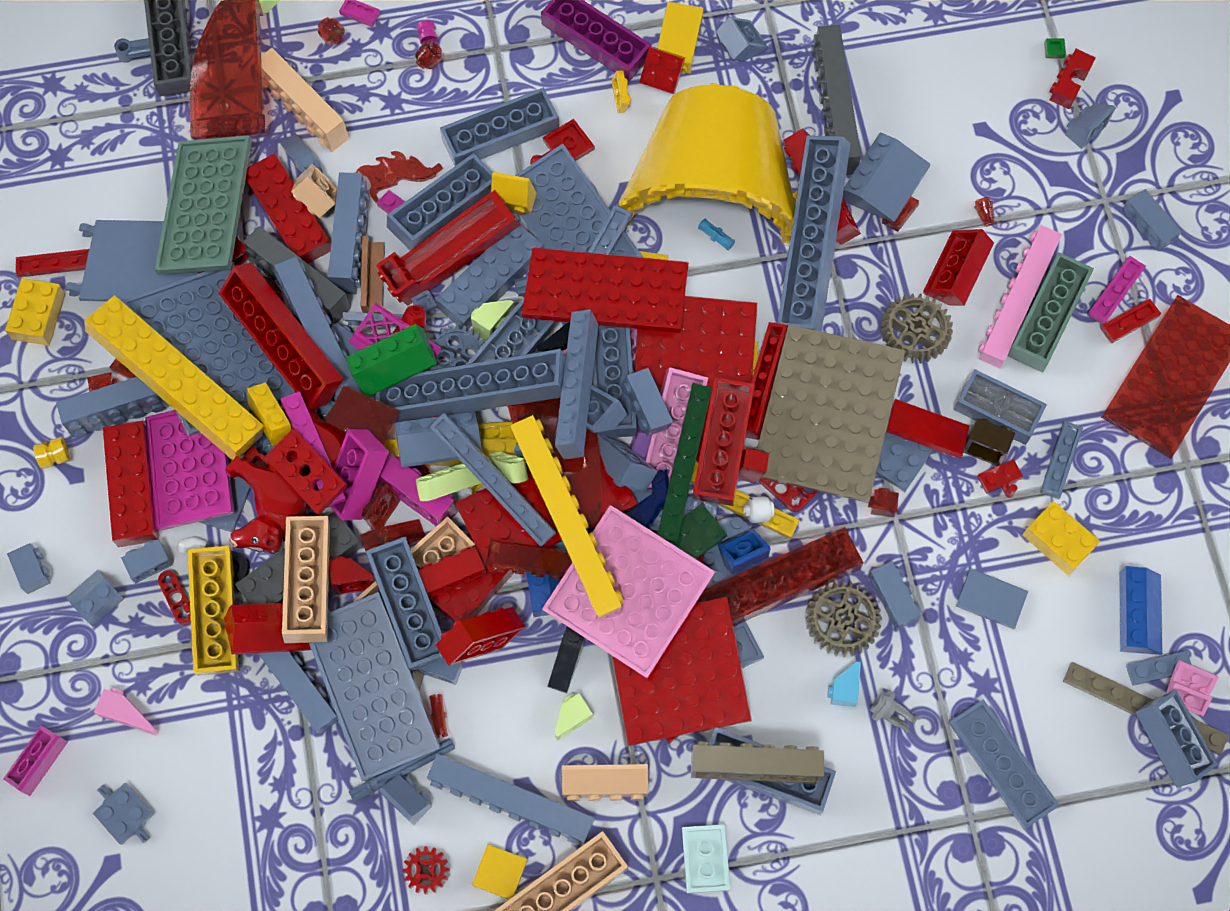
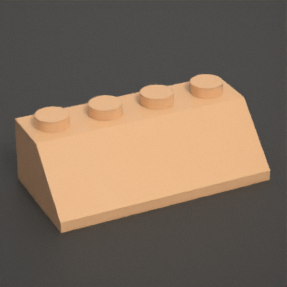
M648 764L562 765L563 798H567V801H580V798H588V801H601V797H610L611 801H621L622 797H631V800L634 801L644 800V797H648Z

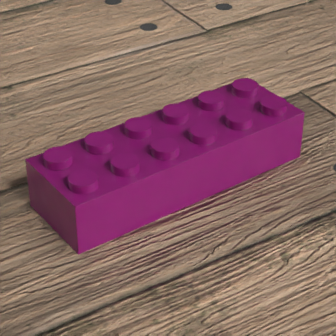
M551 0L541 11V24L613 72L624 71V77L627 78V81L630 82L644 65L648 49L652 44L584 0Z

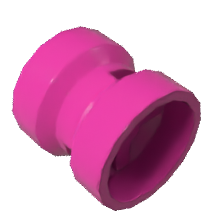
M431 20L419 22L416 28L420 34V44L423 46L435 44L438 39L437 34L434 32V22Z

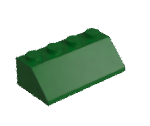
M416 324L345 357L352 377L367 398L438 365L425 330Z

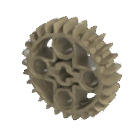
M912 293L910 299L904 295L903 300L898 297L896 303L892 302L890 307H887L885 314H883V321L880 325L882 328L881 334L884 335L882 341H888L886 344L888 347L905 350L904 362L908 358H911L912 364L915 359H918L920 364L924 358L929 362L931 357L936 359L938 354L942 355L944 349H947L952 339L953 329L951 328L953 322H949L951 315H946L947 309L941 310L943 304H935L936 298L930 301L929 295H927L923 299L921 293L918 298H915ZM908 308H918L916 313H913ZM923 312L930 313V316L924 315ZM897 316H900V317H902L904 320H903V321H900V320H898L896 317H897ZM934 318L938 320L941 329L932 324ZM892 328L902 333L899 339L895 337ZM930 336L936 337L937 340L934 341L930 339ZM903 341H908L911 345L907 346ZM919 343L926 347V349H915V347Z
M844 581L841 582L840 587L837 586L836 582H833L832 589L827 584L825 592L819 589V596L813 595L812 599L815 602L809 601L808 606L811 608L806 610V614L811 616H807L805 621L811 623L806 626V629H813L809 637L816 636L814 644L820 641V650L825 646L828 647L827 654L831 650H835V657L839 651L842 652L843 657H846L849 651L851 657H853L855 650L861 654L863 651L862 647L867 650L869 648L868 642L873 644L875 642L873 637L877 638L879 632L876 630L881 629V625L877 622H880L882 617L876 615L881 612V609H874L878 602L871 603L873 595L867 597V589L860 592V585H857L854 589L852 588V582L849 583L848 587H845ZM835 595H844L840 605L828 599ZM847 598H854L857 604L850 605L847 602ZM861 603L867 609L869 618L857 613ZM827 607L830 613L823 614L819 608ZM834 611H836L834 619L831 618L833 616ZM846 615V621L841 624L842 616ZM818 620L830 625L826 636L822 633ZM853 620H855L853 627H850ZM857 625H865L867 627V631L861 632L858 629ZM830 634H838L840 636V640L833 641L830 637ZM847 634L860 639L851 644H842Z

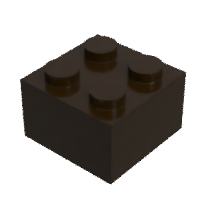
M977 418L967 438L964 453L999 466L1006 458L1016 433L1007 427L994 425L987 419Z

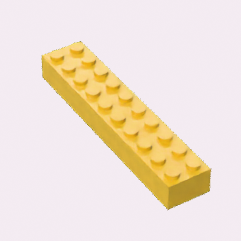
M115 295L84 320L86 333L230 459L233 460L236 456L240 457L263 436L264 425Z
M532 415L510 425L598 619L601 620L622 610L623 598L619 590L614 591L612 585L615 584L612 574L610 571L606 572L603 567L606 565L601 551L597 553L595 550L597 542L592 532L587 533L588 523L584 514L579 515L577 511L580 507L575 495L570 496L568 492L571 488L566 476L561 477L562 467L557 456L553 458L551 455L554 451L549 439H544L542 436L545 432L540 420L535 421Z

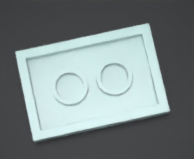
M725 824L682 827L687 894L730 891Z

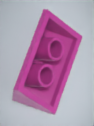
M41 725L3 780L20 792L31 796L68 742Z

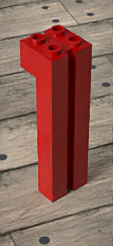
M493 190L402 257L393 252L376 265L379 270L377 274L388 285L387 289L399 303L403 301L409 306L412 303L411 298L426 290L430 291L520 226V224L496 190Z

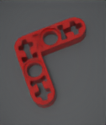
M763 478L758 480L765 489L791 512L802 510L819 493L818 491L806 493L801 487L794 488L792 485L776 481L770 486L771 480ZM783 484L786 487V492L778 493L775 490L776 485ZM801 494L803 497L799 500V506L797 504L793 506L791 504L792 499L796 500Z
M163 571L158 576V583L175 619L181 625L191 624L190 601H188L177 576L172 571ZM167 576L171 579L170 582L174 587L171 590L167 583H164ZM175 593L182 595L178 603L171 602V597ZM179 607H183L184 611L189 613L186 620L180 618L182 613Z

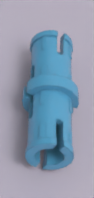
M706 218L700 222L698 229L710 236V240L718 242L726 250L732 248L735 240L722 232L723 229L717 228L707 221Z

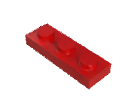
M1148 299L1102 325L1101 330L1110 342L1114 343L1160 317L1161 312L1152 300Z

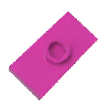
M345 0L339 13L342 16L373 27L380 15V9L357 0Z

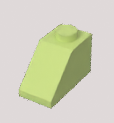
M574 694L569 695L563 700L564 703L561 704L555 730L557 741L593 719L592 712L580 694L575 696Z

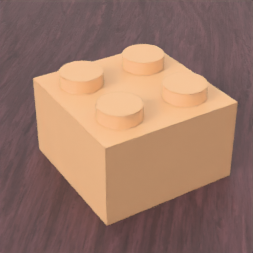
M311 164L296 179L291 192L297 201H302L307 206L311 214L321 218L336 204L337 186L316 166Z

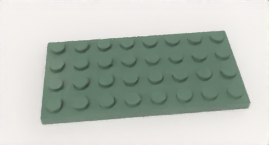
M249 135L178 142L155 266L157 274L231 269L252 143Z

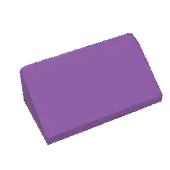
M637 424L636 436H633L629 448L644 460L652 435L646 437L644 431Z

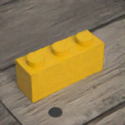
M266 382L247 388L248 406L255 418L264 425L263 431L271 445H277L291 431L290 422Z

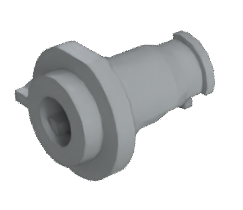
M891 690L886 693L881 692L871 706L870 711L873 712L872 719L878 721L884 718L894 726L902 728L905 733H908L910 731L909 724L893 713H898L913 724L916 723L918 716L911 714L905 707L894 701L895 693Z

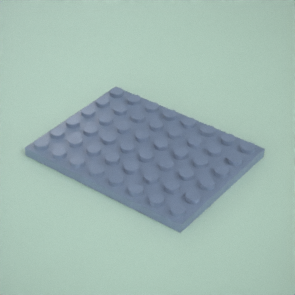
M233 262L230 270L205 271L122 300L126 306L250 414L253 412L248 406L247 388L266 382L278 403L281 402V398L295 393L218 294L234 267ZM176 411L188 437L201 433Z

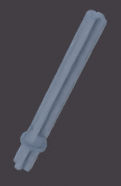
M447 739L439 743L441 746L439 750L388 770L368 781L366 779L365 783L348 791L353 802L369 794L374 795L373 792L379 790L398 775L403 777L435 760L437 754L443 756L454 750L455 745L453 741Z

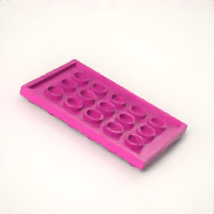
M175 410L145 417L155 529L162 531L234 514L231 478L227 476L225 471L229 465L228 456L202 433L188 437Z

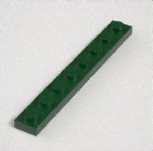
M692 383L657 533L658 536L672 543H677L712 391L711 387Z

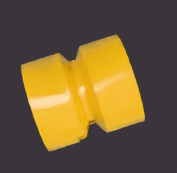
M63 437L52 439L49 444L43 442L33 445L34 454L41 469L52 467L54 462L61 464L70 461L69 451Z

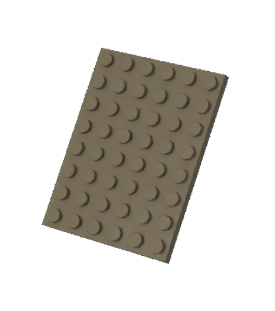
M788 324L757 451L769 454L767 472L761 478L869 503L905 350Z

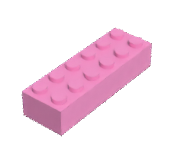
M670 367L666 369L660 395L673 423L667 430L651 436L644 460L658 472L649 485V489L667 492L692 383L706 386L707 377Z

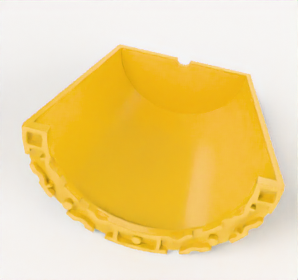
M711 83L710 85L690 87L673 95L668 101L617 206L632 213V217L627 225H631L636 210L642 209L645 202L647 205L660 201L661 196L667 195V199H673L677 196L684 198H710L740 203L750 209L753 206L757 207L758 213L768 219L772 217L774 219L773 223L780 227L782 243L790 244L795 202L777 117L772 106L760 96L740 89L735 85L725 86Z

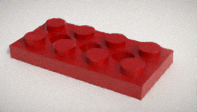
M295 428L265 456L270 464L316 514L320 515L348 486ZM297 452L298 457L296 461L290 462V454ZM305 466H309L311 469L308 476L302 475V470ZM322 480L324 483L323 488L317 491L315 484L317 481Z

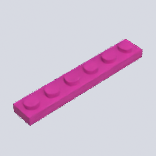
M300 391L281 398L292 428H295L331 466ZM322 480L316 482V485L319 490H321L324 485ZM343 491L328 507L346 501Z

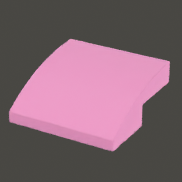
M1179 659L1171 676L1166 694L1176 689L1187 710L1204 717L1212 700L1210 694L1219 677L1216 674Z

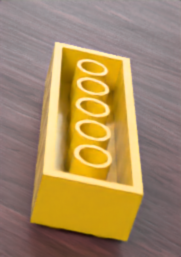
M230 546L187 549L193 673L197 676L239 672L238 654H231L224 617L230 605H235L232 549Z

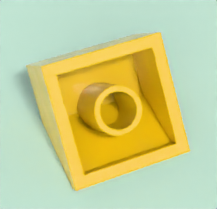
M493 172L491 192L496 190L509 210H513L520 215H524V213L531 214L537 193L530 179Z

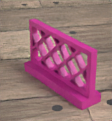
M375 303L348 342L362 350L379 342V338H387L395 334L391 333L389 324H397L400 331L410 326L378 303ZM375 310L383 315V321H374L373 313ZM385 324L387 333L378 334L376 325ZM372 326L374 335H366L361 330L363 327ZM428 339L431 348L434 350L433 354L436 357L441 347Z

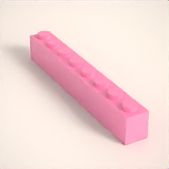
M1043 225L1040 226L1038 231L1034 230L1029 240L1033 243L1031 247H1026L1022 255L1025 257L1024 262L1020 261L1015 270L1018 275L1016 278L1012 277L1009 283L1010 293H1005L1001 304L1004 306L1002 310H997L993 318L996 320L994 326L990 325L986 336H989L987 342L983 341L980 346L979 352H981L979 360L1001 369L1062 236L1061 233Z

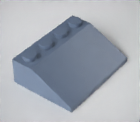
M880 132L845 185L843 197L846 203L895 223L931 164L898 139Z

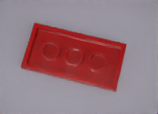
M895 399L892 404L886 432L961 459L970 425Z

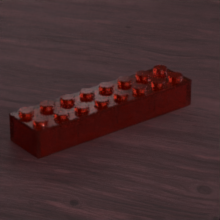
M844 527L706 588L699 597L698 603L727 597L733 626L861 570L864 562Z

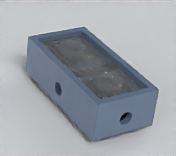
M974 369L954 410L975 421L977 418L987 419L994 425L1007 427L1016 433L1014 440L1026 445L1047 404Z

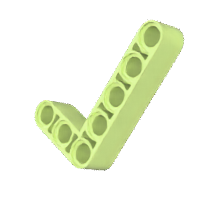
M504 452L485 455L511 483H520L528 480L524 458ZM463 463L416 479L420 501H430L481 483Z

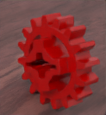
M427 846L424 847L423 852L416 848L417 854L409 853L411 860H404L408 867L402 869V872L408 874V876L403 879L405 882L411 881L408 885L410 889L416 886V893H419L421 889H423L425 895H428L429 889L436 893V886L443 888L444 886L441 881H448V877L444 875L450 872L449 868L444 867L448 860H441L444 854L442 852L436 854L437 849L434 847L431 852ZM424 856H430V857H432V858H430L429 860H421V859H420L421 857H424ZM415 864V865H416V874H415L414 877H413V876H412V867H413V865ZM419 864H422L427 868L431 866L429 870L433 877H431L429 874L427 875L426 873L421 875L423 873V870ZM438 864L440 865L439 876L436 875V867L438 866ZM424 880H430L432 882L428 885L420 884Z

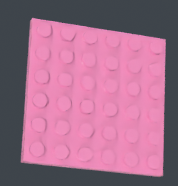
M610 505L592 534L597 542L596 552L601 551L605 559L606 565L603 567L606 572H611L615 584L612 585L614 591L619 590L623 598L622 610L599 620L573 563L542 610L648 678L714 576L715 571Z

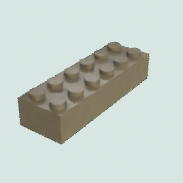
M697 742V745H693L691 752V778L819 784L824 777V750H819V747L808 746L805 750L797 749V746L787 745L784 746V749L775 748V745L765 744L762 745V748L754 747L753 744L747 743L741 744V747H735L731 743H719V746H712L710 742Z

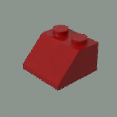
M339 556L329 561L331 585L337 595L364 592L375 582L371 573L350 558Z

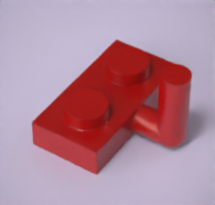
M1013 459L982 472L977 477L986 494L1002 488L1006 497L1011 498L1018 489L1016 484L1011 483L1021 480L1023 475Z

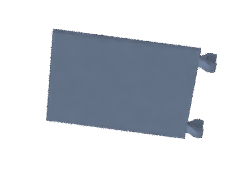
M96 220L94 226L87 223H81L79 226V231H83L82 237L92 236L82 284L78 285L68 282L65 290L69 291V296L76 297L79 295L80 301H108L114 295L122 301L199 274L200 272L157 274L155 272L164 221Z

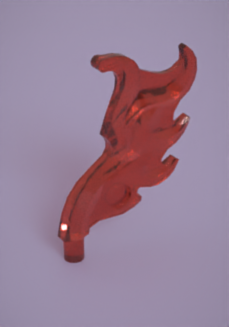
M392 151L391 155L395 156V158L377 157L376 161H379L380 164L373 166L363 165L357 169L356 173H362L363 176L369 179L371 185L369 190L370 196L376 203L379 200L377 197L379 191L398 185L400 180L404 179L413 182L427 181L436 177V174L443 168L439 163L432 168H427L419 159L413 156L406 160L403 153Z

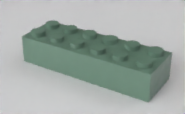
M1058 252L1007 355L1008 357L1042 373L1044 372L1094 268Z

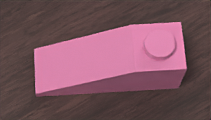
M112 688L111 691L103 690L95 708V714L99 717L156 736L159 732L123 695V691Z

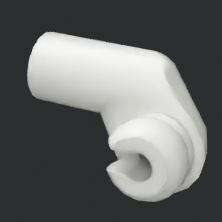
M189 537L179 541L177 551L180 554H186L187 549L193 547L208 548L209 542L196 537Z

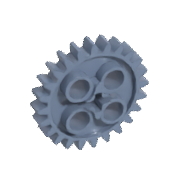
M456 324L454 330H452L450 325H448L447 331L440 328L441 335L434 333L435 340L429 339L441 347L440 352L435 357L438 365L431 367L429 371L466 365L473 356L467 355L465 351L473 350L476 353L485 340H478L480 334L473 335V328L467 332L465 325L462 330H459L458 324ZM450 340H455L458 343V345L451 346L448 342ZM460 354V357L454 358V355ZM445 356L449 361L443 363L439 360V357Z

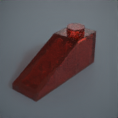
M419 519L379 527L360 535L365 551L406 537L408 545L425 537Z

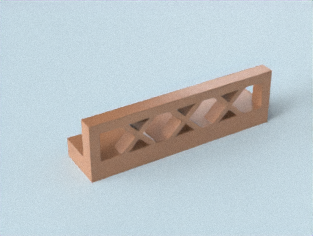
M368 235L362 236L360 301L362 313H369L375 303L383 307V281L377 274L379 270L376 265L384 260V242H370Z

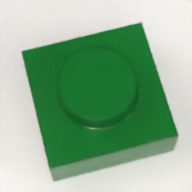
M1046 38L1044 42L1046 58H1065V39Z

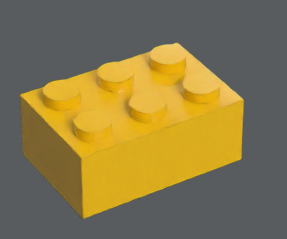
M21 278L5 328V332L12 340L50 346L65 297V292L61 286L56 283Z
M1055 501L1036 518L1022 535L1068 576L1101 542Z

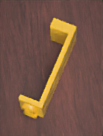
M667 2L657 48L685 57L681 74H691L692 61L700 24H702L704 8Z

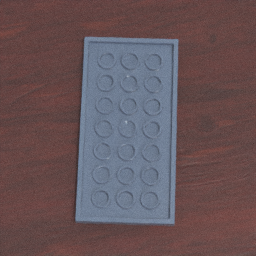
M561 144L515 175L529 178L537 193L531 214L524 213V215L520 216L535 238L544 244V249L588 253L611 211L564 144ZM623 231L611 255L643 258L629 236Z
M377 592L328 613L327 642H309L361 780L365 781L441 749L412 672L409 671L381 593Z

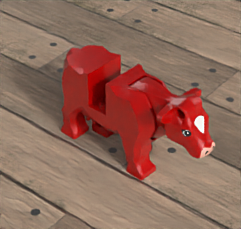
M281 404L280 407H281L282 411L284 412L285 416H286L287 419H288V416H287V414H286V412H285V409H284L283 405ZM313 409L308 410L331 466L334 468L346 433L340 428L321 420ZM252 447L243 458L236 456L226 467L225 471L230 478L240 477L253 488L258 516L244 527L233 530L229 541L237 549L247 548L257 552L276 554L283 544V536L286 533V517L303 516L310 506L270 464L264 455L258 453L257 449ZM297 452L290 454V462L296 461L298 457Z

